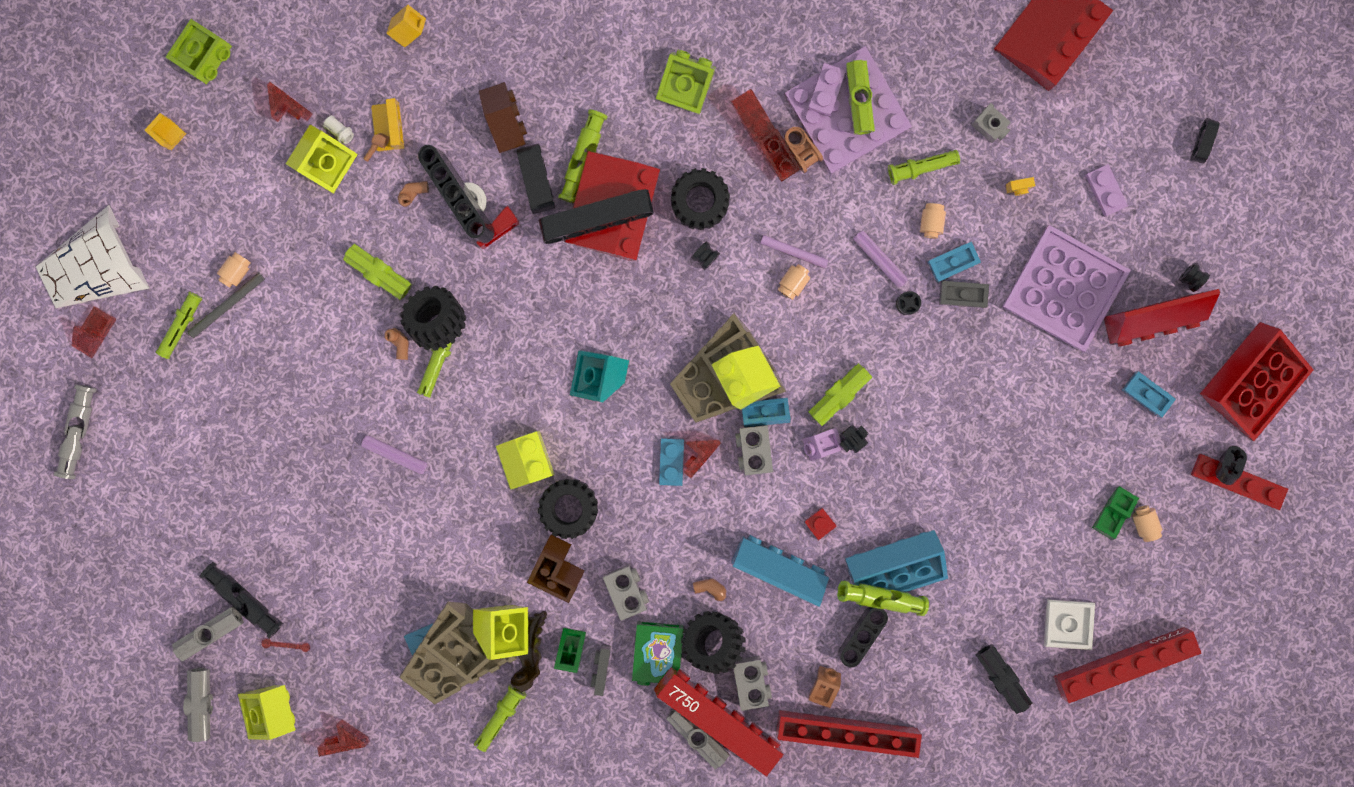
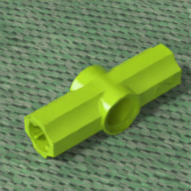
M854 60L846 63L849 88L848 102L851 106L854 135H864L875 132L871 101L872 91L869 84L867 60ZM855 94H864L866 101L863 103L858 102L854 97Z
M353 244L345 253L343 260L347 264L361 272L362 276L379 288L381 286L399 300H402L410 291L413 284L394 272L393 268L385 264L384 261L378 257H373L358 245Z
M858 363L841 380H837L833 384L834 386L824 393L825 395L808 413L823 426L839 409L845 408L855 398V394L873 377Z

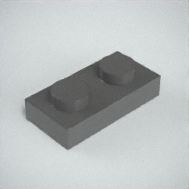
M941 281L939 305L987 308L989 284Z
M602 645L601 650H596L594 664L598 665L597 674H592L590 686L595 688L594 695H604L611 650L609 645Z

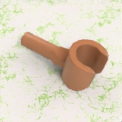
M383 133L374 135L372 145L363 159L368 162L378 146L384 149L389 142V136Z

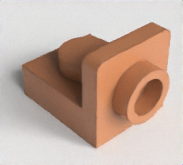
M820 666L808 700L831 708L841 686V673L836 672L832 668Z

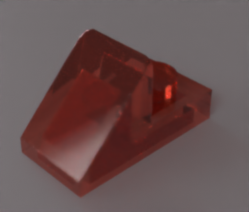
M269 82L267 84L270 112L274 120L279 122L286 111L297 120L302 117L308 121L313 113L273 83Z
M94 306L82 326L74 325L72 346L93 358L116 318Z
M718 439L685 441L688 446L698 453V456L692 455L686 461L684 473L692 478L719 447L721 442Z
M341 719L336 725L338 736L335 735L323 739L324 742L317 747L320 757L363 748L370 740L368 736Z

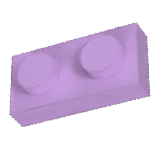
M826 63L823 64L808 107L809 110L831 116L846 70Z
M1109 164L1085 175L1104 217L1128 207Z

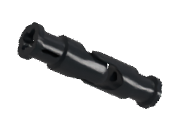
M215 562L208 565L199 577L208 581L214 587V591L238 610L252 625H257L267 634L266 637L269 639L273 637L284 623L282 621L278 622L268 613L269 609L254 598L230 575H225L216 567L217 564ZM233 593H238L239 595L235 598Z

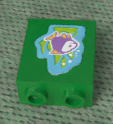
M637 621L632 681H637L638 685L649 686L651 683H659L671 667L676 671L680 669L681 638H683L684 625Z

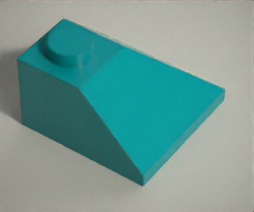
M579 350L570 396L603 403L625 383L629 360Z

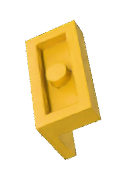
M395 98L385 99L386 104L372 105L374 135L383 133L389 136L387 146L384 149L378 146L377 151L405 149L399 102Z

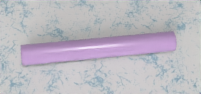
M763 235L760 243L822 268H826L829 261Z

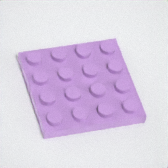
M866 46L832 65L846 70L830 117L808 109L820 73L784 94L810 140L822 154L823 162L830 174L912 127ZM854 60H867L869 84L872 91L871 101L875 132L864 135H854L851 106L848 102L849 88L846 63ZM855 94L854 97L858 102L863 103L866 101L864 94Z
M1047 225L1003 303L1002 308L1074 348L1086 352L1131 270L1051 225Z

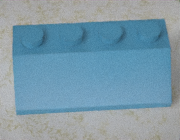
M935 530L923 532L917 536L901 539L895 543L876 547L873 550L845 558L853 585L866 584L888 590L908 592L948 579L945 552Z
M755 536L742 537L731 560L733 567L820 607L829 577L824 574L825 569L814 564L812 567H808L803 564L804 560L793 554L789 558L782 554V549L774 545H770L769 548L761 545L762 540Z

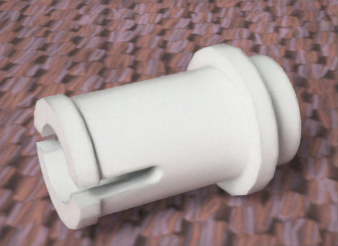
M333 115L329 116L323 123V127L337 137V141L340 143L348 144L354 137L352 129L350 127L346 128Z

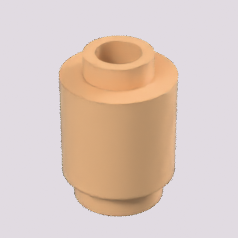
M927 203L925 209H923L920 232L924 233L925 238L938 239V235H943L946 217L944 205Z
M234 252L232 256L229 255L217 272L220 276L218 280L229 288L232 285L237 287L248 272V266L251 262Z
M799 264L796 267L791 265L779 282L780 287L778 291L791 300L795 296L798 297L810 280V277L807 275L809 271Z
M1148 505L1136 508V513L1132 514V518L1139 537H1142L1144 542H1151L1161 538V531L1163 529L1155 508H1149Z

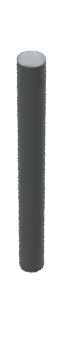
M260 272L257 273L187 331L192 338L198 336L265 280Z

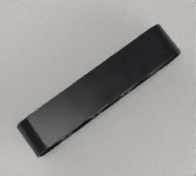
M432 145L421 147L418 152V159L466 234L478 242H490L494 237V228L447 156ZM435 154L434 159L430 162L431 157ZM447 172L446 177L442 180L443 174ZM459 190L458 195L454 198V193ZM471 208L470 214L466 216V211ZM483 226L482 232L478 235V229Z
M642 189L540 218L538 221L543 243L553 244L652 216L654 211L649 190Z

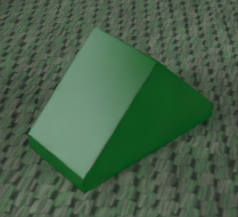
M563 628L554 669L573 673L578 672L586 632Z

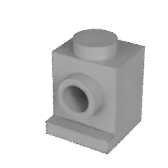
M990 103L971 125L993 143L997 138L1001 141L1008 134L1010 129L1007 126L1011 122ZM991 120H994L996 123H998V127H993L991 125Z

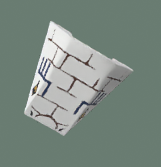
M109 205L36 266L55 308L150 289L141 269L132 265L115 230V228L119 227V224Z

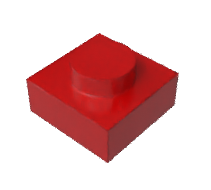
M820 508L804 521L818 540L837 527L823 508Z

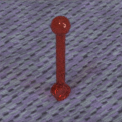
M270 639L262 641V647L264 648L274 646L301 649L303 652L310 650L308 643L299 645L271 642Z

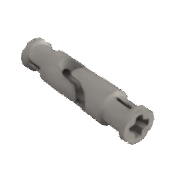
M79 384L74 386L76 393L73 403H70L64 434L65 436L67 434V437L60 445L58 452L60 459L57 471L53 473L54 476L64 479L76 478L74 474L77 460H80L82 453L79 439L81 437L83 439L86 435L92 412L90 404L93 393L97 391V388ZM73 417L83 419L85 424L84 430L78 425L69 426L70 420ZM69 461L68 468L65 470L66 463Z

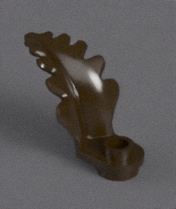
M546 611L535 613L534 617H528V654L518 656L522 663V668L513 675L510 681L512 687L519 692L530 689L533 686V681L540 675L539 663L542 656L540 651H538V647L541 644V639L538 636L543 631L541 627L545 624L544 620L547 618Z

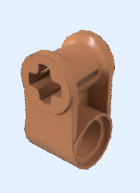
M792 127L785 133L783 138L784 146L803 173H806L807 168L817 161L821 162L823 160L822 154L802 128ZM792 133L797 134L800 137V143L792 144L788 136Z

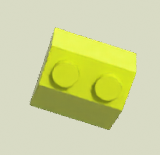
M310 124L287 160L286 165L334 194L358 154Z
M760 346L732 352L711 364L731 404L740 410L781 387Z
M540 431L496 446L510 489L555 475Z
M505 605L473 609V634L487 659L494 660L528 654V607Z
M274 685L238 694L248 739L271 740L295 731V716L290 709V695L285 685Z

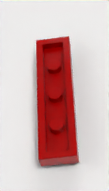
M1203 454L1198 455L1191 476L1273 509H1281L1288 488L1245 471L1242 472V475L1234 484H1223L1216 477L1219 461Z

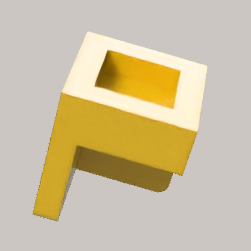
M407 4L391 18L386 34L403 47H406L422 34L426 18Z
M161 113L145 129L161 146L171 151L187 134L174 121Z

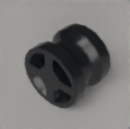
M706 241L692 255L691 259L698 261L701 264V268L705 271L717 259L720 253L717 250H713L710 247V243Z
M1193 263L1179 277V280L1182 283H1187L1192 292H1196L1208 281L1210 274L1202 272L1200 266L1197 263Z
M913 291L904 292L897 297L896 308L903 315L914 314L921 307L920 296Z

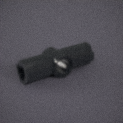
M990 644L980 649L975 654L989 674V680L994 683L996 690L1004 696L1011 709L1016 714L1029 709L1032 701L1019 684L1020 680L1013 669L1004 662L994 645Z

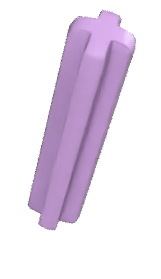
M860 231L853 238L898 288L907 282V277L864 231Z
M365 436L361 446L414 472L423 474L427 468L426 462L371 436Z

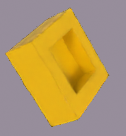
M1034 177L1014 180L1006 184L1007 194L1014 192L1015 196L1029 194L1028 190L1035 187Z

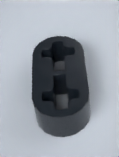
M1210 118L1204 120L1191 154V160L1202 164L1206 162L1219 129L1220 123Z
M1230 446L1222 454L1216 469V477L1220 482L1232 485L1240 478L1247 461L1245 451L1238 446Z

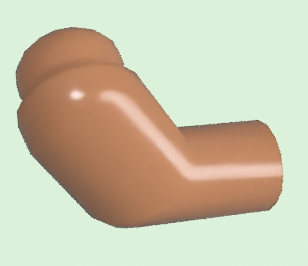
M428 181L407 183L398 195L399 204L403 207L409 206L417 194L429 193Z
M392 328L386 330L385 339L397 347L396 359L408 360V338L399 329Z
M710 578L693 582L695 594L707 591L714 596L716 601H723L726 598V588L715 579Z

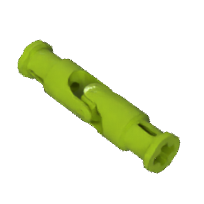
M592 109L588 110V119L585 127L580 131L574 153L564 177L565 184L563 190L558 195L559 199L572 204L575 201L587 151L596 152L601 138L600 131L603 122L608 117Z
M841 581L838 586L837 597L841 602H846L847 600L854 601L862 606L887 609L905 614L912 612L916 613L917 616H925L929 610L927 596L916 597L911 596L907 592L888 590L866 584L853 585L849 581Z

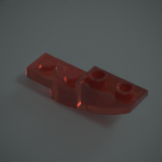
M752 89L747 90L730 101L740 117L742 125L781 182L801 170L778 129H775Z

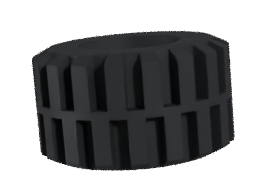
M701 168V170L691 169L689 173L686 171L682 174L681 178L675 181L671 191V206L675 217L681 221V224L687 225L693 230L694 228L704 230V228L710 229L715 224H719L722 218L725 217L729 207L730 193L728 192L727 184L723 182L724 179L721 176L718 177L716 175V172L712 170L711 172L706 171L707 168ZM706 187L713 193L714 203L708 211L695 212L688 207L686 197L692 188Z
M428 286L424 287L422 291H416L413 297L410 296L408 298V303H404L402 307L404 311L400 313L402 318L400 321L404 330L420 348L423 347L425 350L432 348L433 351H436L439 347L444 349L448 347L447 344H453L456 341L455 338L461 336V329H465L466 325L464 323L466 315L453 294L444 287L433 286L430 289ZM438 315L434 320L428 322L432 317Z
M577 479L559 480L543 492L539 500V520L544 524L545 530L552 532V535L555 537L560 536L561 539L576 538L585 534L594 524L598 514V500L595 498L594 491L586 483H582ZM563 495L575 496L582 505L580 517L573 522H564L556 515L555 503Z
M706 611L703 612V615H695V621L689 620L687 623L689 628H684L682 632L685 633V638H681V643L685 644L682 652L687 654L686 660L692 663L693 667L713 674L729 672L728 668L734 669L737 666L735 662H740L743 658L740 656V653H745L746 647L742 646V643L746 642V638L741 636L744 633L743 629L738 627L739 624L735 620L715 611L712 613ZM719 630L722 635V645L718 652L709 656L705 650L706 638L711 632Z

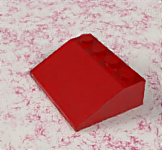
M1031 0L994 50L1046 90L1050 91L1057 85L1113 10L1100 0Z
M587 151L573 208L642 189L649 190L652 203L660 169L634 161ZM648 217L564 240V242L620 259L636 261Z
M1215 289L1105 316L1104 323L1109 343H1117L1118 347L1133 344L1132 339L1140 337L1141 341L1155 338L1154 333L1163 331V335H1169L1178 332V327L1185 326L1186 330L1200 327V322L1209 319L1219 298L1220 290Z
M1259 322L1202 390L1200 395L1213 409L1248 438L1255 441L1313 372V368L1281 329Z

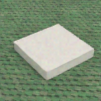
M1047 599L1044 646L1092 650L1095 603Z

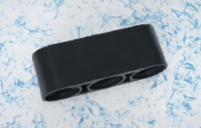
M540 144L516 149L532 214L556 209L552 199L550 183L547 179L544 159L541 155Z
M867 607L839 648L838 656L845 666L853 668L860 664L887 624L888 615L884 609ZM874 611L882 613L879 621L873 622L870 620V616ZM860 631H868V638L866 640H857V635ZM848 650L855 651V657L851 660L844 659V654Z

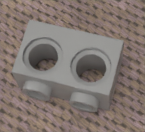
M768 425L739 428V433L735 434L737 448L741 447L742 456L738 457L739 471L744 470L745 476L773 472ZM750 432L757 433L759 437L755 445H748L746 442V436ZM754 455L761 458V465L758 468H751L748 464L750 457Z
M630 564L604 574V582L621 621L647 610L646 604L650 601L645 589L640 590L637 582L641 580L636 568L632 569ZM619 575H626L630 582L626 586H620L616 578ZM633 596L637 598L639 604L631 608L626 605V598Z
M760 656L743 658L740 662L736 661L735 664L737 666L734 668L741 711L769 706L768 699H771L772 695L770 684L765 685L764 676L768 675L766 661L761 662ZM748 666L757 668V672L753 676H747L744 670ZM753 689H758L761 695L757 699H751L748 693Z

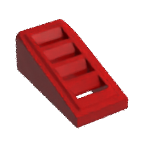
M508 205L492 222L494 228L493 239L488 243L476 242L481 249L487 248L519 225V220Z

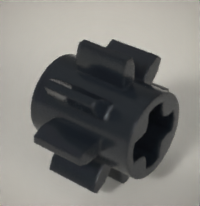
M852 424L840 434L843 439L840 445L846 452L853 450L854 453H857L868 444L865 438L869 433L862 425L856 428Z

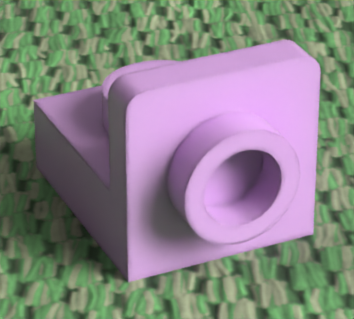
M832 428L803 439L804 451L810 461L844 450L840 445L841 439L837 428Z

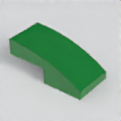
M1117 487L1092 529L1111 540H1115L1125 520L1130 518L1139 498L1122 487Z

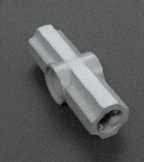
M230 607L173 643L174 654L181 661H185L244 623L242 615L234 607ZM205 629L210 630L212 634L211 639L205 636Z
M207 668L187 670V695L184 699L183 710L188 718V741L201 742L210 739V715L213 711L211 700H213V695L210 694V669Z
M674 709L666 717L673 727L688 741L690 747L696 749L714 769L720 767L730 756L713 737ZM695 732H701L704 738L701 741H695L691 736Z

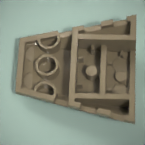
M735 313L730 316L725 324L670 383L695 423L737 409L731 404L711 364L732 352L760 346L751 331ZM762 348L761 350L781 387L755 402L786 392L776 369Z
M448 601L400 674V679L435 705L459 692L461 687L468 683L473 684L477 682L479 677L486 673L497 671L506 662L511 663L517 660V656L494 660L487 659L473 634V608L466 603Z

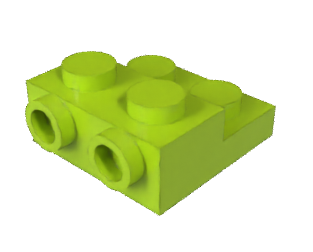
M190 19L166 55V58L207 85L209 81L216 78L218 74L217 69L221 62L226 61L230 57L232 45Z
M677 49L676 53L671 52L656 99L700 114L716 67L712 66L713 61L703 57H699V60L692 59L689 52Z

